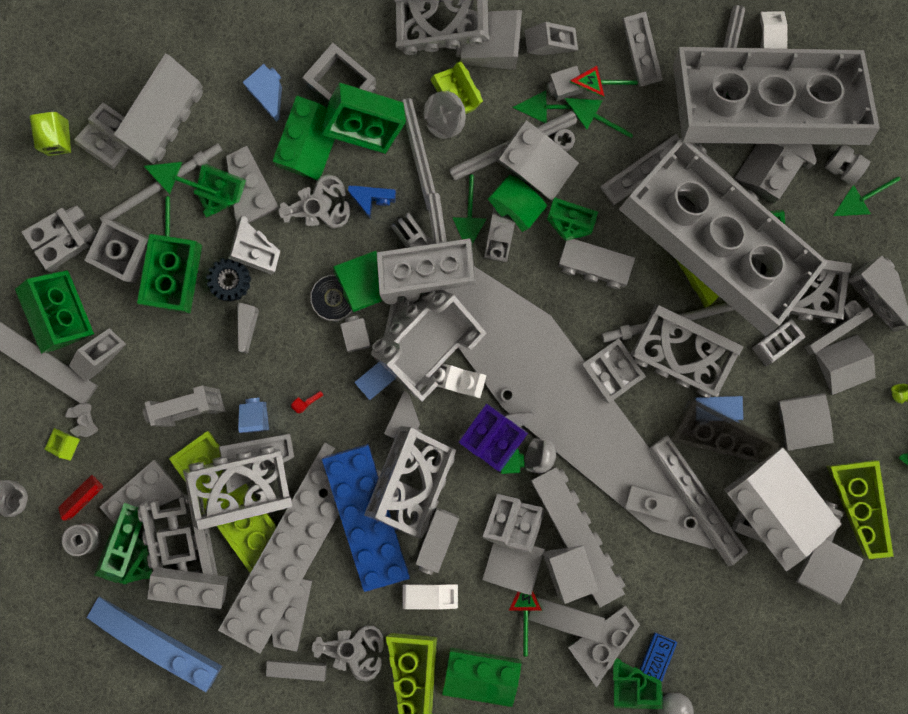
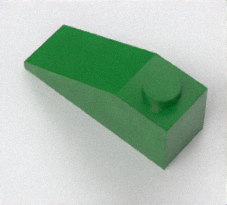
M123 503L94 573L95 576L115 583L124 577L143 523L138 518V507Z

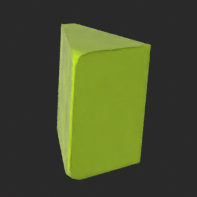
M54 428L44 450L59 458L71 460L80 439Z

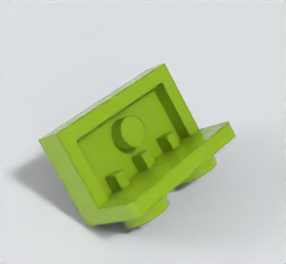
M462 61L457 62L451 69L433 75L430 79L437 92L449 91L456 94L461 99L466 114L474 111L483 102L480 91L474 85L470 73Z

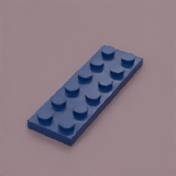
M369 444L322 457L364 592L410 579L395 528L364 516L379 479ZM387 510L385 516L392 519L390 511Z

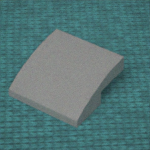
M102 103L88 118V125L74 139L75 144L111 169H114L128 150L114 136V133L125 117L105 103Z
M617 339L581 364L608 403L646 377L620 339Z
M825 393L778 401L780 423L783 425L784 444L787 451L834 443L830 411Z
M497 494L483 538L498 545L531 554L545 510L543 507L521 503L518 498Z
M825 539L810 553L809 558L804 561L796 582L837 604H841L859 571L863 559Z
M493 543L483 580L531 595L545 549L534 546L532 553L527 554Z

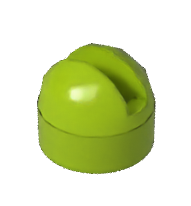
M908 384L894 385L891 388L893 399L901 404L905 401L908 402Z

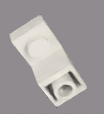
M761 12L760 23L763 32L761 48L787 49V21L785 12Z
M442 364L431 375V379L438 384L437 387L480 398L487 375Z
M458 584L403 585V609L458 608Z

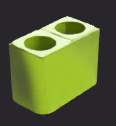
M57 112L29 116L36 150L47 156L59 155L49 154L55 151H65L61 154L71 153L69 121ZM48 146L58 147V149L47 151L46 148H49Z

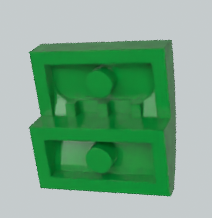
M508 175L488 197V200L499 215L503 217L509 214L522 232L529 229L547 207V204L532 188L512 175Z
M376 251L333 266V272L343 288V295L353 312L383 301L379 292Z

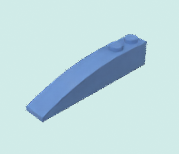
M100 596L87 616L89 620L128 647L205 692L212 686L222 668L220 664Z

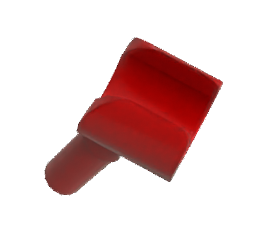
M319 391L305 402L298 397L291 404V408L296 413H302L311 403L324 395Z

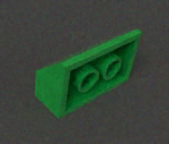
M339 82L329 100L322 135L386 154L406 123L404 103Z
M296 96L273 159L276 167L318 181L323 174L335 141L334 138L322 135L327 112L325 106Z
M149 234L137 304L190 314L202 245L194 240Z
M68 270L28 278L15 288L41 354L61 349L94 335Z
M450 647L442 695L513 707L518 689L522 665L521 660Z

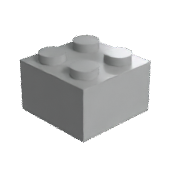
M104 218L84 261L123 281L136 283L144 267L149 238L116 221Z

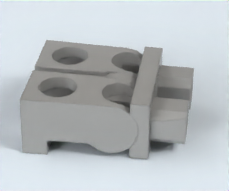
M76 205L68 210L60 208L56 213L49 215L22 231V234L35 251L45 270L51 273L58 269V266L90 247L88 243L97 235L90 224L81 229L77 227L76 223L86 217L79 206Z

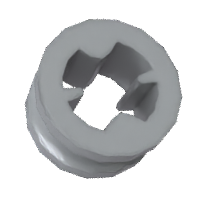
M562 129L556 133L554 142L564 151H569L575 143V136L570 130ZM567 135V140L570 139L571 143H566L565 146L560 145L561 141L558 142V138Z

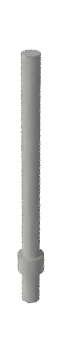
M217 143L206 151H199L193 155V159L181 166L177 176L182 177L196 167L209 163V159L223 151L221 146ZM156 181L100 216V220L102 222L104 218L114 220L163 189V187Z
M725 302L678 315L692 321L735 309ZM662 319L656 321L652 330L661 328ZM646 323L634 326H620L618 330L602 333V340L605 343L617 339H630L633 335L642 333Z

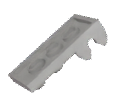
M471 239L377 252L379 292L382 300L387 304L394 305L398 301V296H405L407 300L415 302L419 299L420 293L476 285Z

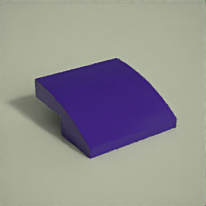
M485 404L459 443L494 469L501 472L528 432L490 405Z

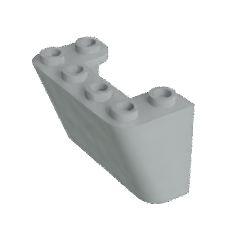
M445 290L424 292L414 305L407 308L405 315L398 322L390 326L386 335L373 344L371 354L416 399L423 402L438 386L429 377L460 345L472 350L487 333L453 294ZM476 334L472 340L468 341L471 336ZM428 385L424 391L420 392L424 386Z

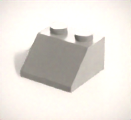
M756 144L734 179L774 204L781 198L804 160L784 147L774 144Z

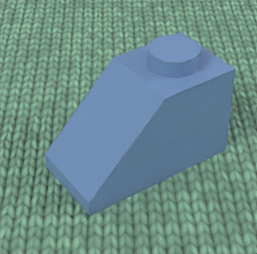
M263 64L243 81V84L277 122L280 119L282 86L279 82L281 77L273 67L268 69Z
M260 398L245 399L246 404L239 405V433L269 430L266 402H260Z

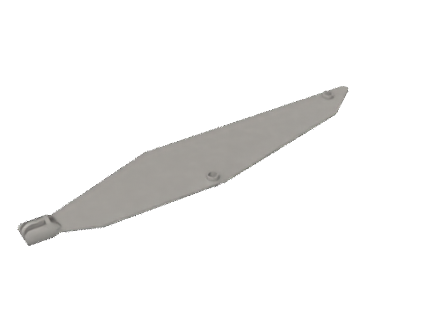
M409 212L406 214V217L418 233L416 235L412 233L402 218L398 220L410 237L408 241L394 223L390 226L406 248L434 244L433 239L425 235ZM475 266L476 285L445 289V291L453 294L487 333L472 350L462 345L458 348L477 373L487 375L485 384L503 409L509 414L532 412L534 417L525 423L524 426L537 437L550 440L560 456L622 507L625 508L631 485L678 498L672 521L629 509L626 510L653 532L715 549V546L648 450L647 444L613 400L608 403L581 365L585 362L551 315ZM476 334L471 336L468 341L472 340ZM506 390L512 392V397L510 399H505L503 397V393ZM688 519L694 520V524L691 527L686 525Z

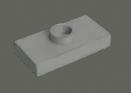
M631 485L625 508L672 521L678 498Z

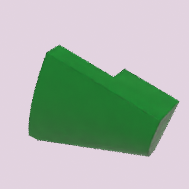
M616 658L613 663L614 707L663 709L662 681Z

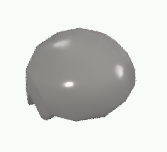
M534 438L531 441L525 455V469L527 471L542 474L552 468L556 460V448L550 440Z
M0 480V514L4 517H15L26 508L28 500L27 491L17 481Z
M676 692L668 693L663 697V709H657V713L694 714V709L688 697Z

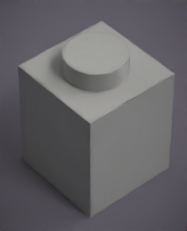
M577 66L550 74L547 89L550 96H554L556 101L583 93L584 88L569 82L580 75Z
M358 316L346 318L345 323L340 324L347 352L350 353L371 347L364 318L359 319Z

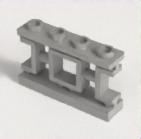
M183 494L179 497L181 507L160 510L158 499L143 501L140 508H138V518L144 524L143 542L145 546L148 545L150 553L147 555L149 568H153L154 571L156 567L163 568V565L176 563L178 570L188 571L186 561L196 560L199 552L202 571L200 569L189 572L218 575L209 528L197 530L192 524L182 526L178 524L177 515L187 514L189 507L191 517H193L188 495ZM197 496L201 515L206 514L203 498ZM167 517L169 528L159 529L156 533L153 519ZM186 533L190 553L169 556L165 536Z

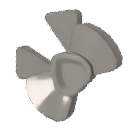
M81 403L75 407H70L65 417L78 418L77 423L79 425L70 430L76 437H88L98 432V428L93 423L90 414L91 405L89 403Z

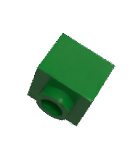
M519 449L514 452L501 470V474L520 473V468L524 467V455L519 453Z

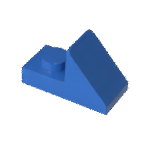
M348 186L349 194L370 219L372 201H376V204L381 206H390V202L395 203L396 201L395 189Z

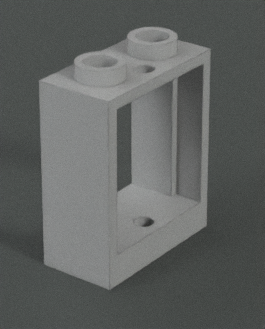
M334 43L328 47L302 77L308 87L329 103L332 94L317 82L339 58L365 80L359 89L372 93L376 91L375 77Z
M438 507L436 508L416 560V565L419 566L420 571L430 575L433 574V571L439 573L459 520L458 515Z

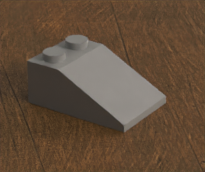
M527 120L521 123L495 160L551 201H553L579 164L552 139Z
M880 256L866 262L848 279V282L894 332L908 329V305L899 274L894 269L895 265L891 260Z

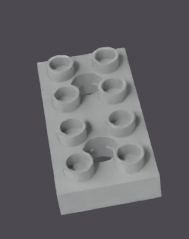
M679 47L675 57L673 69L683 143L870 145L880 129L864 50ZM717 91H727L731 100L721 97ZM811 92H818L821 100L815 98Z
M682 138L619 208L622 213L765 336L781 325L828 263L827 260L692 144L683 143ZM680 196L687 197L693 202L696 207L694 213L685 210L678 201ZM751 258H756L767 267L765 276L755 270Z

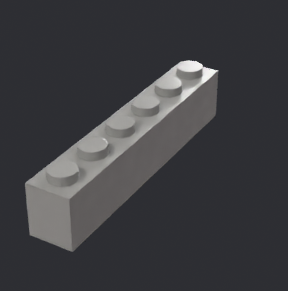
M553 467L549 471L531 479L530 481L566 548L584 546L599 589L597 592L592 593L596 604L602 607L624 595L625 593L622 588L625 587V584L619 574L615 575L611 567L614 563L609 554H603L599 547L603 543L597 532H591L588 526L591 524L587 513L585 511L581 512L577 504L580 500L574 490L569 491L566 482L569 480L563 469L558 470L557 467Z

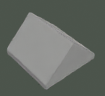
M858 335L827 346L815 353L831 395L876 378L874 354Z
M583 545L544 551L543 556L557 596L565 604L599 590Z

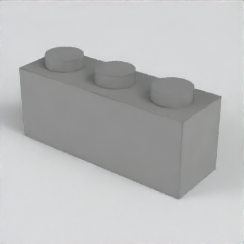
M572 239L565 241L558 267L562 268L563 273L575 276V273L585 275L584 279L597 282L599 279L607 282L606 286L620 289V286L625 287L628 283L635 258Z
M156 567L150 575L147 599L221 609L225 601L228 577Z

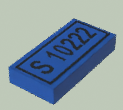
M654 632L640 670L662 681L678 642Z

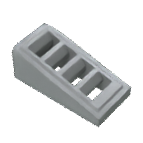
M238 302V351L247 354L259 310L255 306Z
M790 319L753 346L752 349L762 363L768 366L803 340L805 335L795 322ZM786 328H788L792 335L795 337L793 341L786 333ZM778 334H781V336L788 345H784V343L778 337ZM770 340H773L780 351H777Z

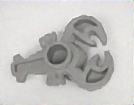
M321 176L316 182L313 194L310 193V187L298 191L300 201L293 203L291 206H288L285 202L281 203V208L279 209L280 217L284 219V222H289L291 216L305 217V224L307 226H318L317 217H319L327 226L333 229L342 227L348 222L350 216L348 201H344L342 212L339 211L341 206L339 202L329 214L328 211L332 200L323 192L326 191L334 197H339L334 188H338L342 196L346 195V189L342 181L336 176Z
M363 626L352 639H349L351 635L350 630L338 631V641L324 643L321 637H316V641L312 644L314 657L319 658L323 653L326 656L335 658L334 668L346 671V663H348L352 674L360 681L374 679L380 672L382 659L379 657L374 667L370 666L371 662L374 661V657L367 659L361 665L358 663L367 655L366 649L361 644L362 641L374 652L376 648L373 646V642H376L379 652L383 651L384 637L375 626Z

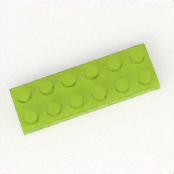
M207 431L169 458V460L185 481L183 470L189 469V465L193 463L203 462L204 465L213 463V459L220 457V445L210 431ZM223 470L215 471V473L219 476ZM201 475L197 479L196 487L199 491L210 493L211 489L206 488L202 484L210 481L209 475ZM246 483L228 495L232 496L238 505H243L244 496L250 487ZM225 485L223 486L220 493L227 494ZM252 493V500L257 501V497ZM203 498L205 510L208 498ZM218 498L217 501H223L221 503L222 509L229 506L227 499ZM266 513L218 525L217 527L251 573L277 525L270 515Z

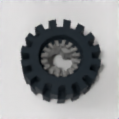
M223 258L220 259V262L216 261L213 263L214 266L209 268L208 271L210 273L206 277L208 279L207 286L217 298L233 302L234 300H240L243 295L247 294V290L250 289L251 277L248 269L242 263ZM233 274L235 276V280L232 281L233 285L225 286L223 281L226 280V275Z

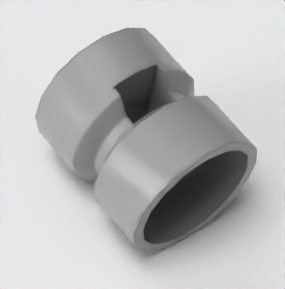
M840 145L826 163L825 168L835 175L840 173L841 179L853 186L864 174L870 161L861 154L854 155V150L848 145Z
M91 523L71 526L62 536L63 548L72 556H82L94 552L101 543L100 531Z

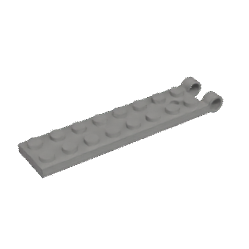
M324 443L292 499L293 507L287 508L218 630L260 654L339 515L322 461V457L331 455L335 449L327 443ZM322 488L328 491V495L325 498L319 496V490Z

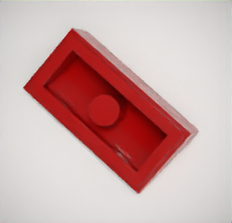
M93 475L59 506L60 517L63 521L71 520L103 489V485Z

